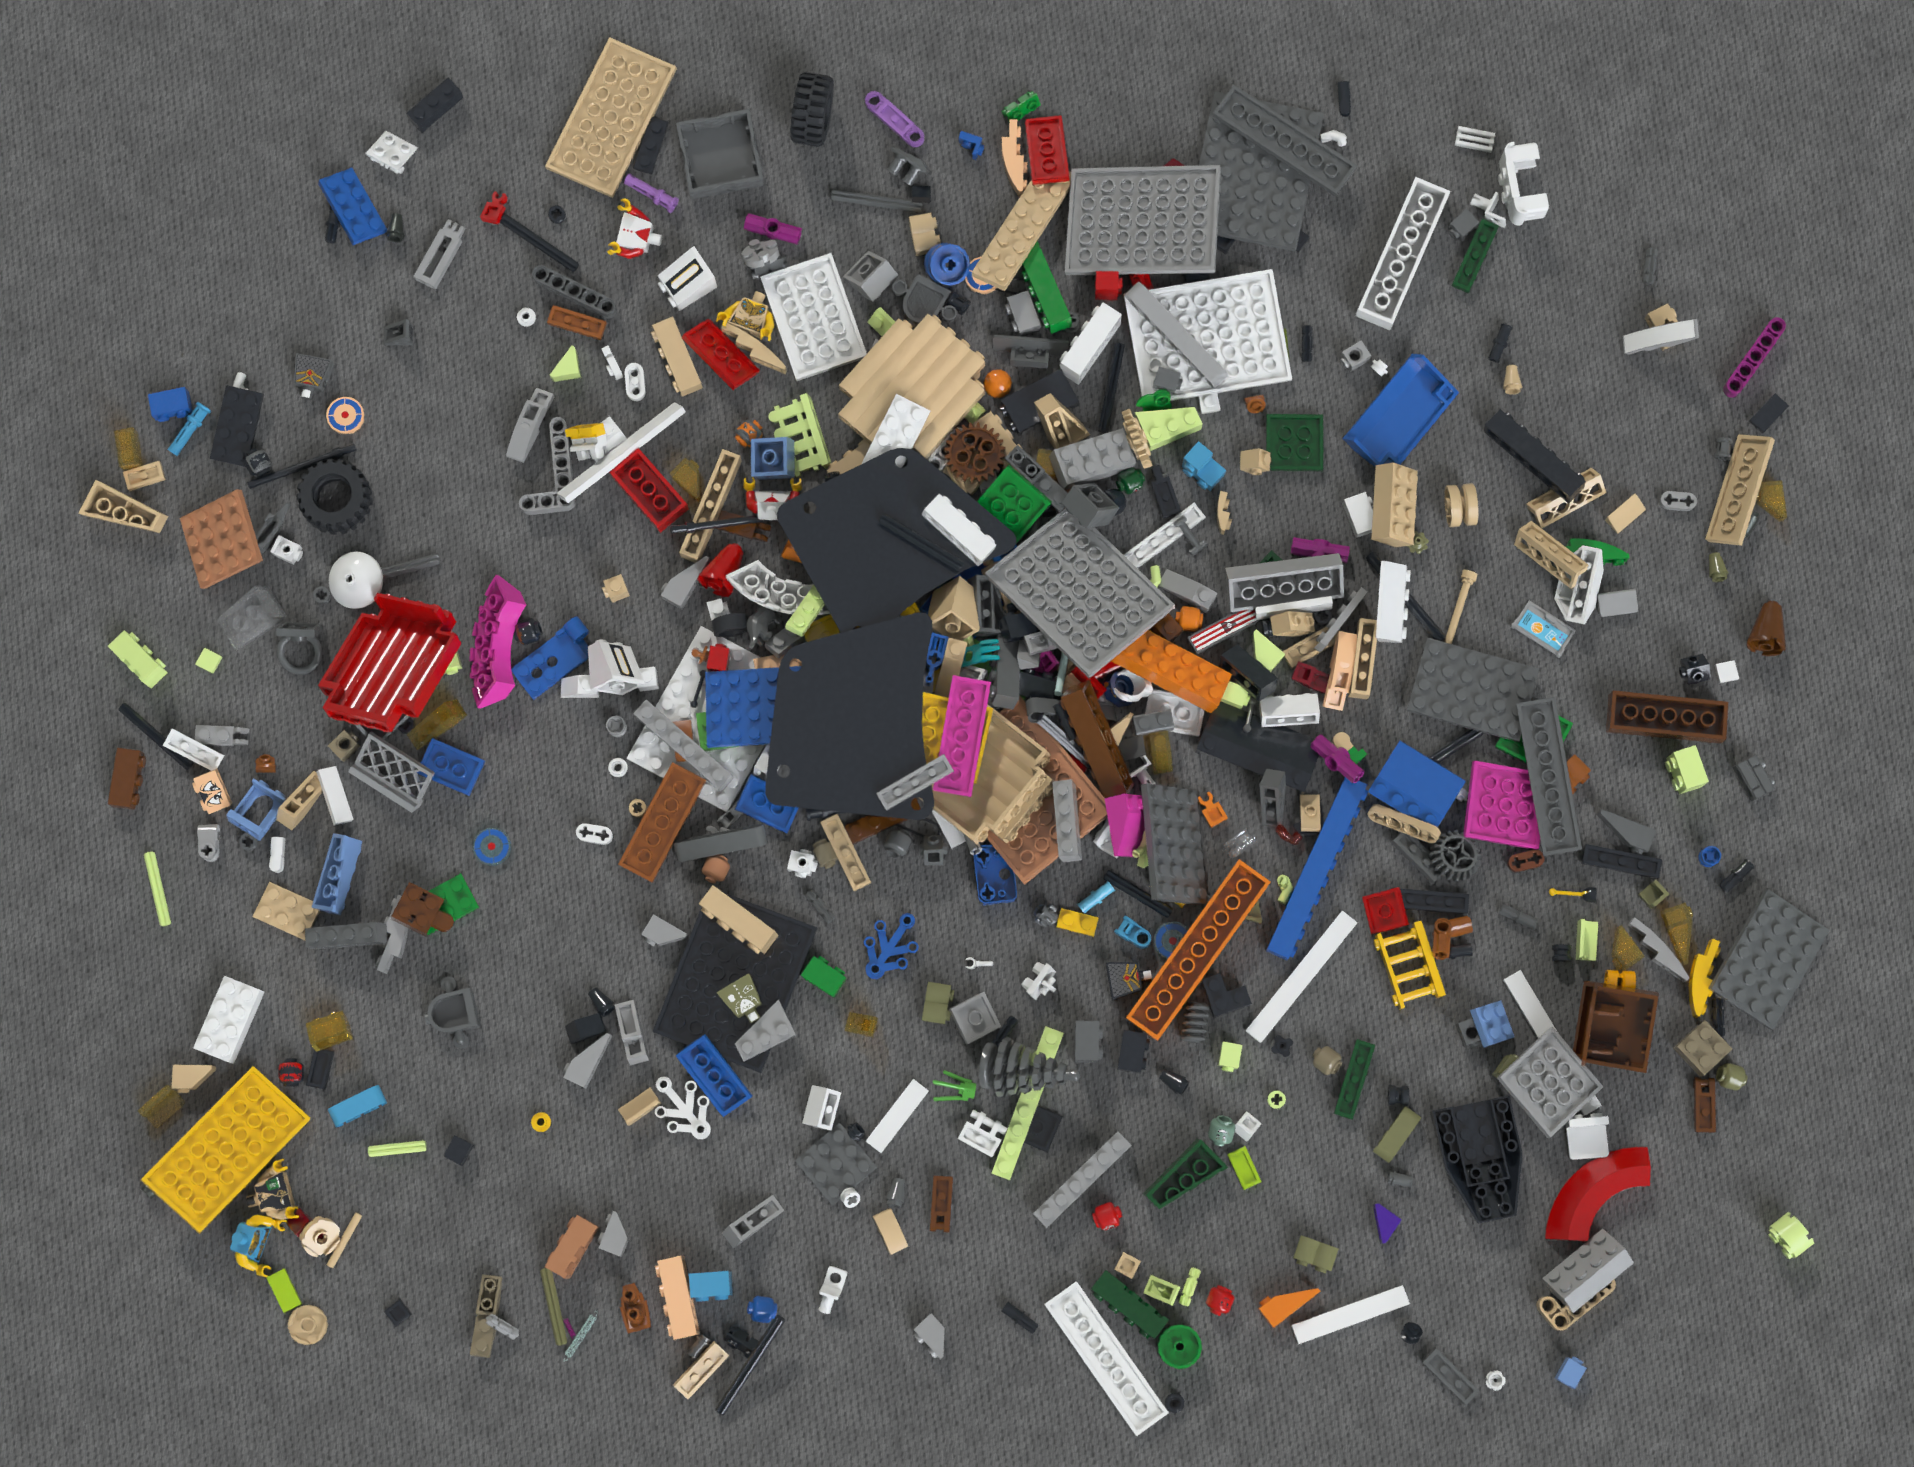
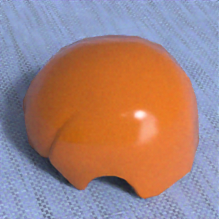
M997 369L992 370L985 376L984 389L988 395L993 398H1002L1010 392L1012 379L1007 372Z

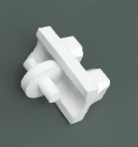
M1037 962L1032 970L1038 975L1033 981L1027 977L1022 983V986L1027 990L1026 992L1035 1000H1037L1040 994L1045 996L1049 990L1053 993L1056 990L1052 986L1056 981L1053 978L1056 971L1047 963L1044 965Z

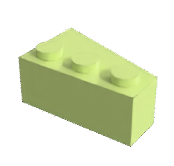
M1195 407L1135 412L1134 418L1137 417L1141 429L1144 430L1150 451L1199 431L1202 428V422Z
M124 630L108 647L144 684L153 688L168 673L164 669L166 665L159 658L155 660L151 656L153 652L146 645L142 647L138 643L140 639L133 632L129 634Z

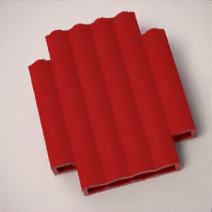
M377 593L374 600L381 610L378 616L372 613H361L318 686L324 695L328 696L322 708L330 718L362 725L367 728H376L384 732H392L402 714L410 717L420 716L462 643L458 635L451 631L456 624V620L450 611L442 610L436 604L430 605L422 601L408 600L405 597L399 598L390 594Z

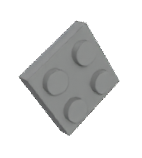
M981 992L949 1009L965 1044H969L1001 1027L985 992Z

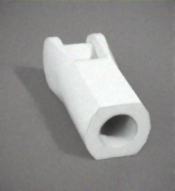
M271 837L269 868L276 873H280L284 869L285 838Z

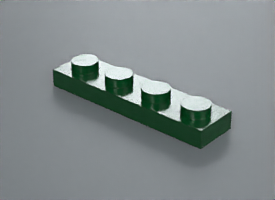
M1482 218L1451 285L1452 287L1469 293L1499 225Z
M1356 1039L1333 1114L1353 1120L1375 1049L1374 1044Z

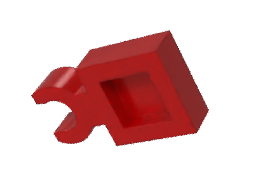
M495 191L492 194V203H486L480 218L484 222L499 225L501 217L505 212L504 204L507 202L508 197L503 193L502 197L499 198V194Z

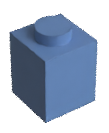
M1574 1356L1572 1359L1566 1357L1555 1379L1575 1389L1586 1367L1582 1366L1583 1362Z

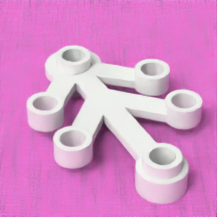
M660 1077L656 1082V1088L660 1092L666 1093L679 1110L658 1106L655 1109V1115L659 1118H687L692 1125L678 1124L675 1121H671L667 1125L668 1131L671 1133L689 1132L697 1139L707 1138L711 1132V1127L706 1122L707 1106L710 1103L708 1097L700 1096L697 1103L700 1109L697 1119L693 1114L694 1095L697 1090V1084L694 1081H688L685 1084L687 1091L685 1105L671 1088V1080L667 1077ZM662 1081L667 1082V1086L665 1088H661L660 1083ZM690 1083L695 1085L693 1090H688ZM702 1098L707 1099L706 1105L700 1104ZM660 1108L664 1109L662 1116H659L657 1113ZM675 1123L677 1125L676 1130L671 1131L670 1125ZM699 1126L704 1127L703 1133H698L697 1128Z

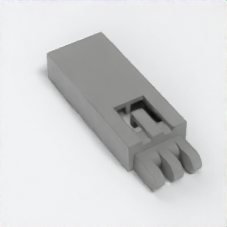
M450 219L447 220L443 229L438 231L413 276L415 280L435 290L462 244L461 237L466 229L464 226H461L457 232L459 224L456 222L450 228L452 225V220ZM443 240L447 241L446 244L443 245V247L446 248L445 253L443 251L441 252L438 250Z

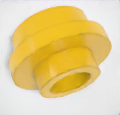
M539 1112L533 1116L531 1124L534 1130L544 1132L550 1128L551 1119L546 1113ZM540 1118L544 1119V1124L542 1126L538 1125V1120Z

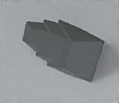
M891 147L896 157L887 169L889 172L897 176L904 163L909 162L911 167L902 180L910 186L913 185L920 172L931 174L923 159L907 154L899 148Z

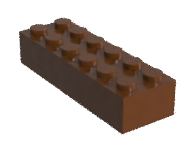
M1090 680L1068 687L1061 696V705L1064 710H1067L1069 724L1077 733L1076 740L1083 747L1084 759L1087 763H1090L1092 777L1099 784V792L1104 798L1129 794L1134 786V782Z
M1612 691L1608 695L1606 732L1722 743L1726 740L1728 702Z

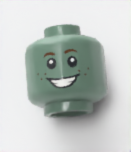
M1219 1115L1217 1118L1212 1119L1208 1137L1215 1145L1224 1146V1144L1232 1142L1236 1126L1231 1118Z

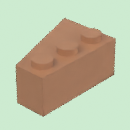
M579 1215L570 1219L567 1225V1232L565 1235H561L557 1242L558 1246L550 1254L545 1265L547 1269L565 1279L571 1278L599 1229V1226Z

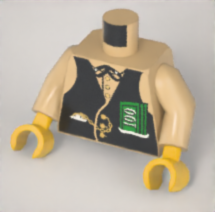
M284 1159L277 1160L260 1176L258 1183L254 1185L256 1194L246 1197L247 1205L249 1208L259 1205L261 1212H266L268 1217L275 1219L299 1218V1215H294V1210L298 1209V1207L295 1206L287 1172H281L287 1170L288 1167H282L281 1162Z

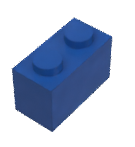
M186 387L148 394L151 416L159 422L168 421L170 417L175 416L177 418H184L193 412L190 394Z

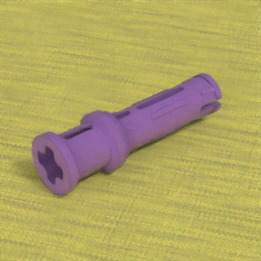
M628 174L624 180L625 185L649 197L655 205L663 206L669 213H672L678 204L679 199L677 197L669 196L663 189H655L632 174Z

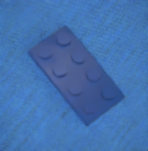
M353 168L318 181L322 192L352 245L386 233V226Z

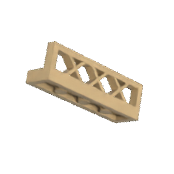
M1593 468L1581 473L1586 482L1584 489L1580 492L1583 496L1578 502H1574L1573 499L1568 504L1553 490H1550L1526 503L1529 511L1535 515L1538 526L1542 529L1604 495L1606 490L1601 475ZM1598 483L1599 490L1590 493L1592 486ZM1561 503H1567L1562 511H1557ZM1547 511L1550 512L1549 517L1542 521L1540 515Z
M1532 521L1518 530L1514 545L1570 589L1575 587L1578 576L1584 573L1589 565ZM1522 539L1527 542L1528 547L1522 543ZM1536 550H1538L1541 553L1542 557L1538 555ZM1551 561L1555 563L1556 568L1552 566ZM1565 572L1572 576L1571 580L1566 577Z

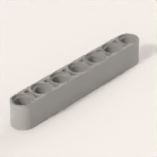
M1137 282L1125 294L1126 299L1212 388L1217 387L1228 376L1223 367L1142 283Z

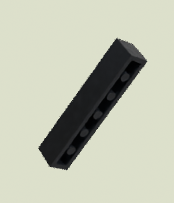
M1500 409L1485 424L1484 433L1568 504L1584 489L1586 482L1584 477L1579 472H1574L1565 460L1561 461L1552 449H1547L1542 445L1538 437L1529 434L1525 426L1516 423L1508 412H1503Z

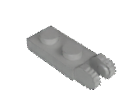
M196 725L195 740L203 745L212 746L248 745V740L234 739L235 733L248 734L249 729L235 728L234 726Z

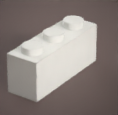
M1305 693L1303 695L1288 694L1265 697L1259 702L1261 727L1319 723L1318 695Z

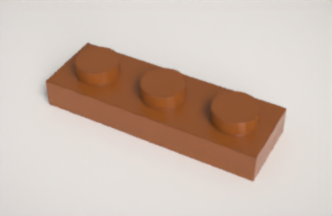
M555 305L552 306L547 320L548 325L598 340L602 339L607 322Z

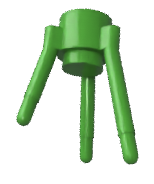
M946 1070L943 1071V1074L963 1083L957 1085L933 1080V1084L959 1089L958 1094L962 1095L934 1097V1101H968V1098L974 1099L976 1083H971L972 1080L965 1079Z

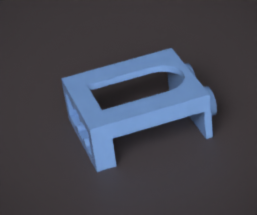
M253 778L252 787L235 810L230 809L226 816L230 823L261 841L277 819L278 808L286 801V798L280 791L271 790L264 781L260 780L258 782ZM269 796L273 800V807L259 826L243 817L258 797Z

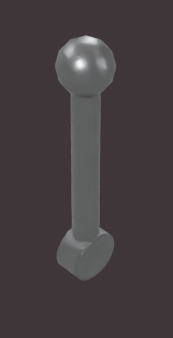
M1254 698L1249 699L1250 706L1247 721L1243 727L1245 733L1251 730L1250 721L1253 706L1256 704Z

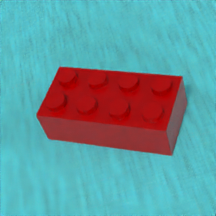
M639 448L609 472L613 480L660 533L689 510L683 498Z

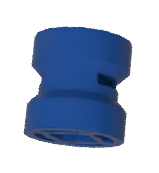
M1708 846L1701 850L1698 860L1704 867H1712L1721 860V852L1714 846Z

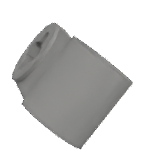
M219 824L198 825L197 828L198 853L207 862H213L219 857ZM210 848L212 852H209V855L205 854V852H208Z

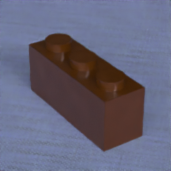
M117 748L108 798V805L111 807L135 810V805L139 804L140 795L137 793L139 786L143 782L141 770L146 764V756L140 750Z

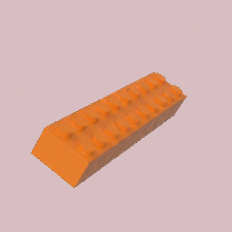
M1239 859L1126 1019L1158 1041L1271 881Z

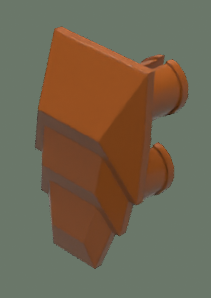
M635 1283L623 1286L622 1307H620L628 1334L650 1328L647 1300H644L642 1292H639Z

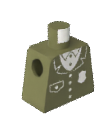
M749 973L717 992L738 1018L746 1015L750 1023L760 1019L755 1008L760 1006L762 1002Z

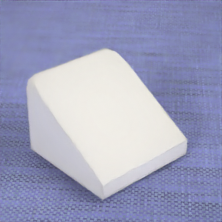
M1246 1111L1236 1123L1235 1132L1247 1142L1262 1123Z

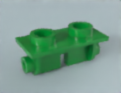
M1028 91L1017 99L1018 105L1014 101L1004 107V110L1001 112L1005 118L1007 117L1009 124L1010 119L1019 121L1023 116L1041 105L1037 93Z

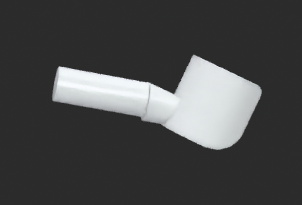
M972 957L965 959L973 960L971 967L965 966L970 970L980 966H993V961H976Z

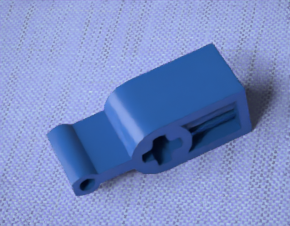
M936 633L931 635L926 660V667L929 669V673L924 681L925 686H931L933 671L941 667L948 636ZM932 657H936L935 664L931 663Z

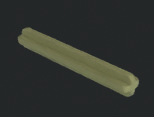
M544 1268L540 1270L555 1342L557 1346L567 1343L553 1273L551 1270Z

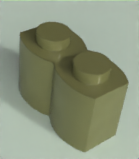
M928 982L922 1021L944 1025L946 1021H950L951 1013L948 1005L949 1001L953 1002L955 991L951 990V985Z
M1300 1235L1293 1258L1297 1259V1264L1305 1267L1308 1264L1316 1266V1271L1326 1274L1327 1270H1332L1339 1249Z

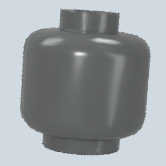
M898 828L888 833L883 846L889 856L899 858L906 855L912 840L906 830Z

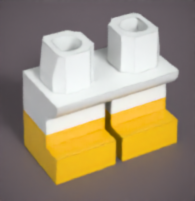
M603 423L576 425L565 429L566 437H571L572 441L570 452L576 451L578 461L591 457L592 459L604 457L603 446L608 444Z

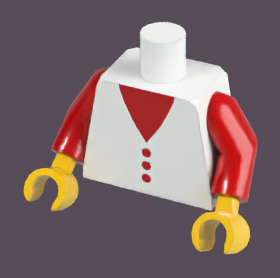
M621 199L620 201L624 202L625 207L621 205L617 207L620 211L627 210V213L624 212L617 242L608 244V246H612L614 249L608 250V254L613 255L616 253L618 256L632 259L641 256L643 253H648L650 244L660 246L662 235L653 233L654 228L650 219L642 211L631 205L628 199Z
M752 477V483H747L746 478H744L748 510L757 514L759 520H778L777 512L779 507L788 500L800 495L798 491L803 488L801 478L797 484H794V478H791L790 484L793 491L755 492L753 491L755 489V478Z

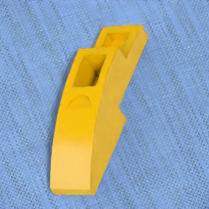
M1715 939L1709 940L1704 955H1695L1691 966L1689 1002L1692 1016L1695 1018L1704 1015L1707 1009V1004H1705L1707 997H1711L1713 993L1708 989L1713 980L1707 978V976L1711 975L1714 965L1711 964L1713 959L1718 957L1721 950L1718 947L1720 941Z

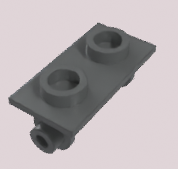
M779 254L777 260L771 264L768 261L764 263L765 266L749 267L750 270L754 269V272H751L753 280H760L761 276L769 274L768 269H772V272L787 268V262L783 263L786 257H781V254Z

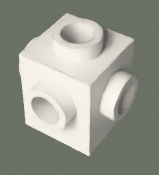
M801 849L800 852L791 850L787 870L794 872V876L806 878V875L811 876L812 872L816 871L818 861H815V856L811 855V851ZM805 861L806 864L801 866L800 863Z

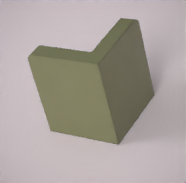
M1657 880L1651 882L1638 894L1650 909L1654 908L1669 895Z

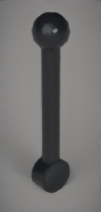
M706 670L700 671V681L694 699L690 703L692 708L698 706L697 699L705 678V672H707Z

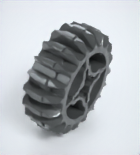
M1458 830L1440 834L1436 843H1433L1430 848L1433 852L1430 853L1429 857L1434 858L1431 864L1436 865L1434 871H1441L1440 876L1446 875V881L1451 878L1453 882L1458 880L1462 882L1466 878L1470 879L1481 865L1479 860L1482 855L1477 854L1481 848L1475 847L1477 841L1472 842L1471 838L1464 837V832L1459 834ZM1449 843L1455 844L1454 847H1445L1444 845ZM1457 865H1461V866H1462V865H1466V866H1467V867L1464 868V869H1458V868H1456Z

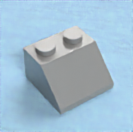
M867 251L843 278L865 298L874 301L894 282L898 274L886 259Z

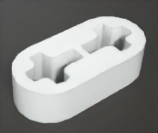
M581 824L576 829L577 837L584 842L606 845L613 839L612 831L604 826ZM584 828H587L589 832H593V835H586V837L583 838V835L580 833V831H583ZM603 831H606L609 838H605L602 841V838L596 836V833L602 834Z

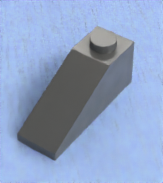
M1266 768L1261 780L1260 797L1262 825L1280 829L1282 827L1286 778L1283 771Z
M1603 809L1598 812L1597 816L1627 847L1631 848V852L1639 855L1649 852L1656 833L1655 829Z

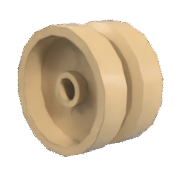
M1463 484L1460 490L1456 485H1447L1444 492V503L1448 526L1459 527L1462 519L1467 526L1477 525L1478 500L1474 484Z

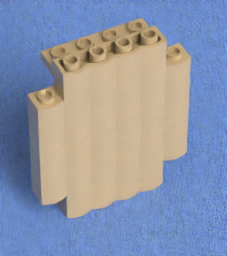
M927 314L914 330H912L913 326L907 320L902 321L898 319L839 384V389L851 399L838 413L839 419L870 445L896 394L930 410L912 450L918 452L926 459L930 457L985 395L984 385L977 380L980 377V371L985 367V357L978 351H972L969 348L970 344L964 339L959 340L956 338V333L950 327H943L941 325L942 321L937 316Z
M993 709L977 784H973L972 796L967 797L933 791V810L976 845L979 842L985 841L989 830L1007 844L1017 837V831L1021 826L1027 825L1030 821L1029 816L1031 813L1041 808L1042 800L1053 793V779L1047 776L1041 769V767L1044 768L1049 763L1050 754L1036 741Z

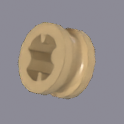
M635 799L630 803L629 811L635 817H642L647 811V806L642 800ZM638 803L642 804L641 808L643 810L641 812L638 811V813H634L635 809L633 808V806L635 804H637L638 806Z

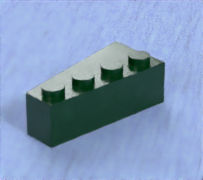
M1197 1138L1143 1195L1155 1208L1161 1209L1181 1197V1195L1196 1188L1199 1184L1227 1169L1228 1166L1201 1139Z
M1107 1270L1103 1272L1091 1288L1094 1291L1092 1295L1100 1302L1103 1299L1108 1302L1109 1305L1107 1307L1115 1314L1118 1312L1125 1316L1123 1320L1130 1326L1134 1324L1140 1328L1139 1333L1146 1339L1149 1337L1155 1339L1169 1321V1319L1162 1316L1154 1307L1143 1301L1140 1296L1128 1289L1126 1285Z

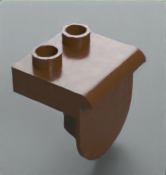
M1584 981L1573 1046L1574 1053L1582 1059L1581 1066L1585 1067L1586 1063L1646 1073L1659 993Z

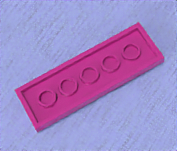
M952 676L939 757L944 754L954 772L935 782L933 791L967 797L972 796L991 682Z

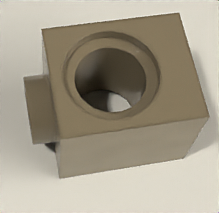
M343 730L328 747L345 762L360 745L357 743L358 737L352 731L348 734ZM344 741H350V745L347 749L341 748V745Z

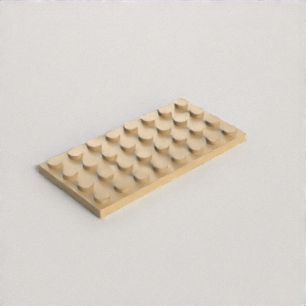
M609 37L545 165L546 169L613 198L642 141L646 128L677 70L676 66Z

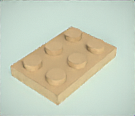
M269 882L253 917L305 940V928L313 927L320 910L311 908L313 901Z

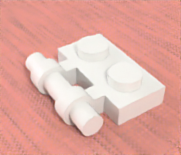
M973 1110L970 1117L976 1119L975 1124L973 1125L967 1121L958 1139L993 1157L1001 1142V1139L995 1137L997 1131L1005 1135L1008 1128L1001 1125L1002 1122L988 1118L985 1113ZM982 1123L992 1128L990 1133L979 1128Z

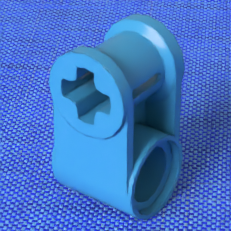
M1124 916L1123 922L1118 929L1114 930V933L1140 949L1147 948L1151 943L1150 933L1131 918ZM1139 935H1146L1148 941L1141 944L1137 941V937Z

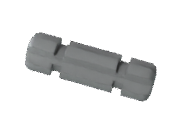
M490 1314L486 1317L487 1325L507 1335L510 1339L514 1340L519 1336L517 1328L496 1315Z

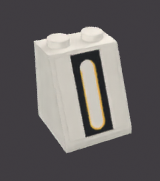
M695 246L690 248L658 275L660 289L663 293H668L670 297L667 299L673 308L677 307L679 311L717 288L714 275Z
M602 639L588 646L590 690L624 695L644 685V679L631 646H625L620 642L609 643L607 640Z

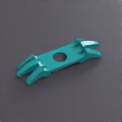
M984 640L978 644L966 647L961 668L977 663H985L989 660H999V655H985L1000 649V646H988L999 643V640ZM971 651L973 654L972 659L967 662L965 656L967 652Z

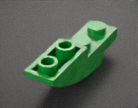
M1570 539L1567 542L1568 546H1565L1573 553L1582 545L1602 549L1603 566H1605V563H1613L1614 566L1624 565V562H1627L1629 559L1628 553L1600 541Z

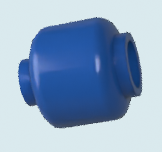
M755 1296L753 1301L748 1303L747 1314H750L752 1321L769 1323L775 1318L777 1303H774L772 1298Z

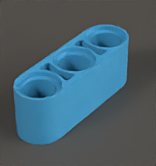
M376 1085L330 1107L328 1112L337 1128L344 1125V1122L348 1123L361 1117L362 1113L365 1115L379 1108V1105L387 1104V1101L380 1086Z

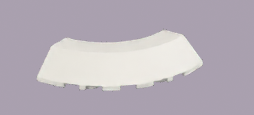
M759 560L726 575V579L731 585L751 601L786 614H793L814 585H806L786 579V581L779 579L773 572L762 565ZM824 605L818 615L830 614L826 605Z

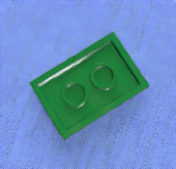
M462 874L429 890V892L444 899L440 910L450 914L454 921L480 908ZM430 927L427 935H430L438 930L433 927Z

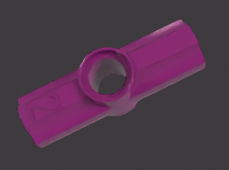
M749 213L745 219L744 230L767 236L769 239H778L796 245L800 241L802 228L781 223L775 218L767 219ZM772 226H776L778 228L775 232H770L768 230Z
M1293 537L1290 554L1314 557L1339 553L1342 563L1347 564L1350 547L1331 544L1323 539L1307 540Z
M1321 734L1312 742L1310 747L1325 759V764L1331 771L1338 770L1354 784L1363 776L1365 771L1350 759V754L1345 748H1337Z

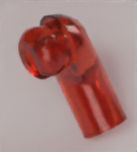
M1278 825L1275 828L1280 838L1292 845H1297L1302 840V836L1298 832H1294L1291 835L1283 825Z

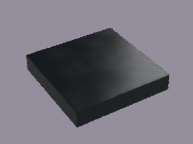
M1037 1106L1024 1143L1048 1153L1063 1116Z

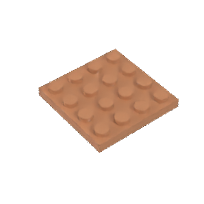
M237 489L180 518L201 589L208 588L263 561L242 490Z

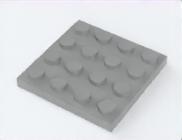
M1553 1027L1542 1034L1497 1077L1547 1138H1551L1603 1088L1586 1066H1581L1582 1061Z

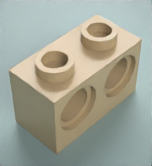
M1287 611L1270 617L1273 635L1299 637L1315 632L1312 613Z

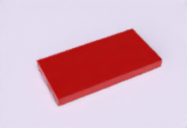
M1062 115L1025 119L1032 185L1070 181Z
M709 318L682 336V339L732 390L756 376L760 371Z

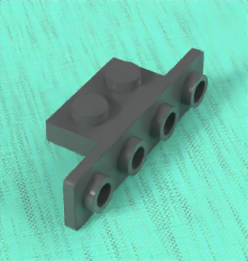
M994 335L993 351L1011 352L1010 366L1048 368L1049 355L1062 356L1065 351L1068 352V340Z

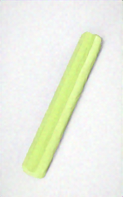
M147 852L144 854V859L160 926H168L171 924L156 855L154 852Z

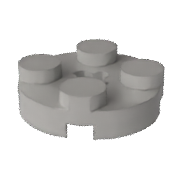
M758 239L750 241L749 246L741 253L746 266L751 268L765 266L764 263L768 261L771 264L777 260L780 254L775 240L759 241Z

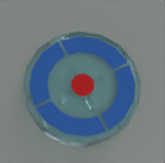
M498 828L481 830L473 841L475 857L487 866L502 864L511 853L509 836Z
M1168 922L1157 929L1154 934L1153 944L1161 957L1165 959L1170 957L1187 933L1188 929L1186 926L1179 922Z

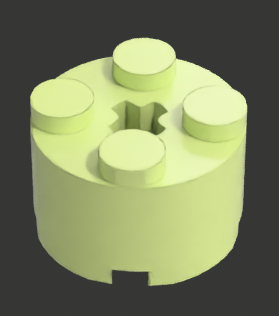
M1789 1212L1769 1226L1770 1233L1768 1234L1775 1244L1779 1243L1783 1248L1781 1251L1788 1259L1796 1258L1814 1244L1812 1238L1808 1240L1806 1235L1809 1233L1795 1216L1790 1218L1791 1213Z

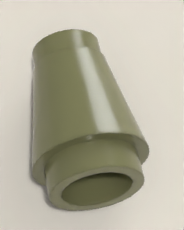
M1720 553L1710 554L1709 577L1712 578L1713 582L1726 580L1728 571Z

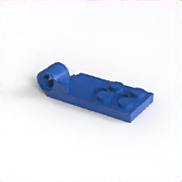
M578 616L570 619L563 628L555 633L554 637L511 668L512 673L533 700L589 659L588 645L583 640L589 634V630ZM550 657H556L558 660L554 667L547 665V660ZM539 668L542 670L540 678L532 677L534 669Z

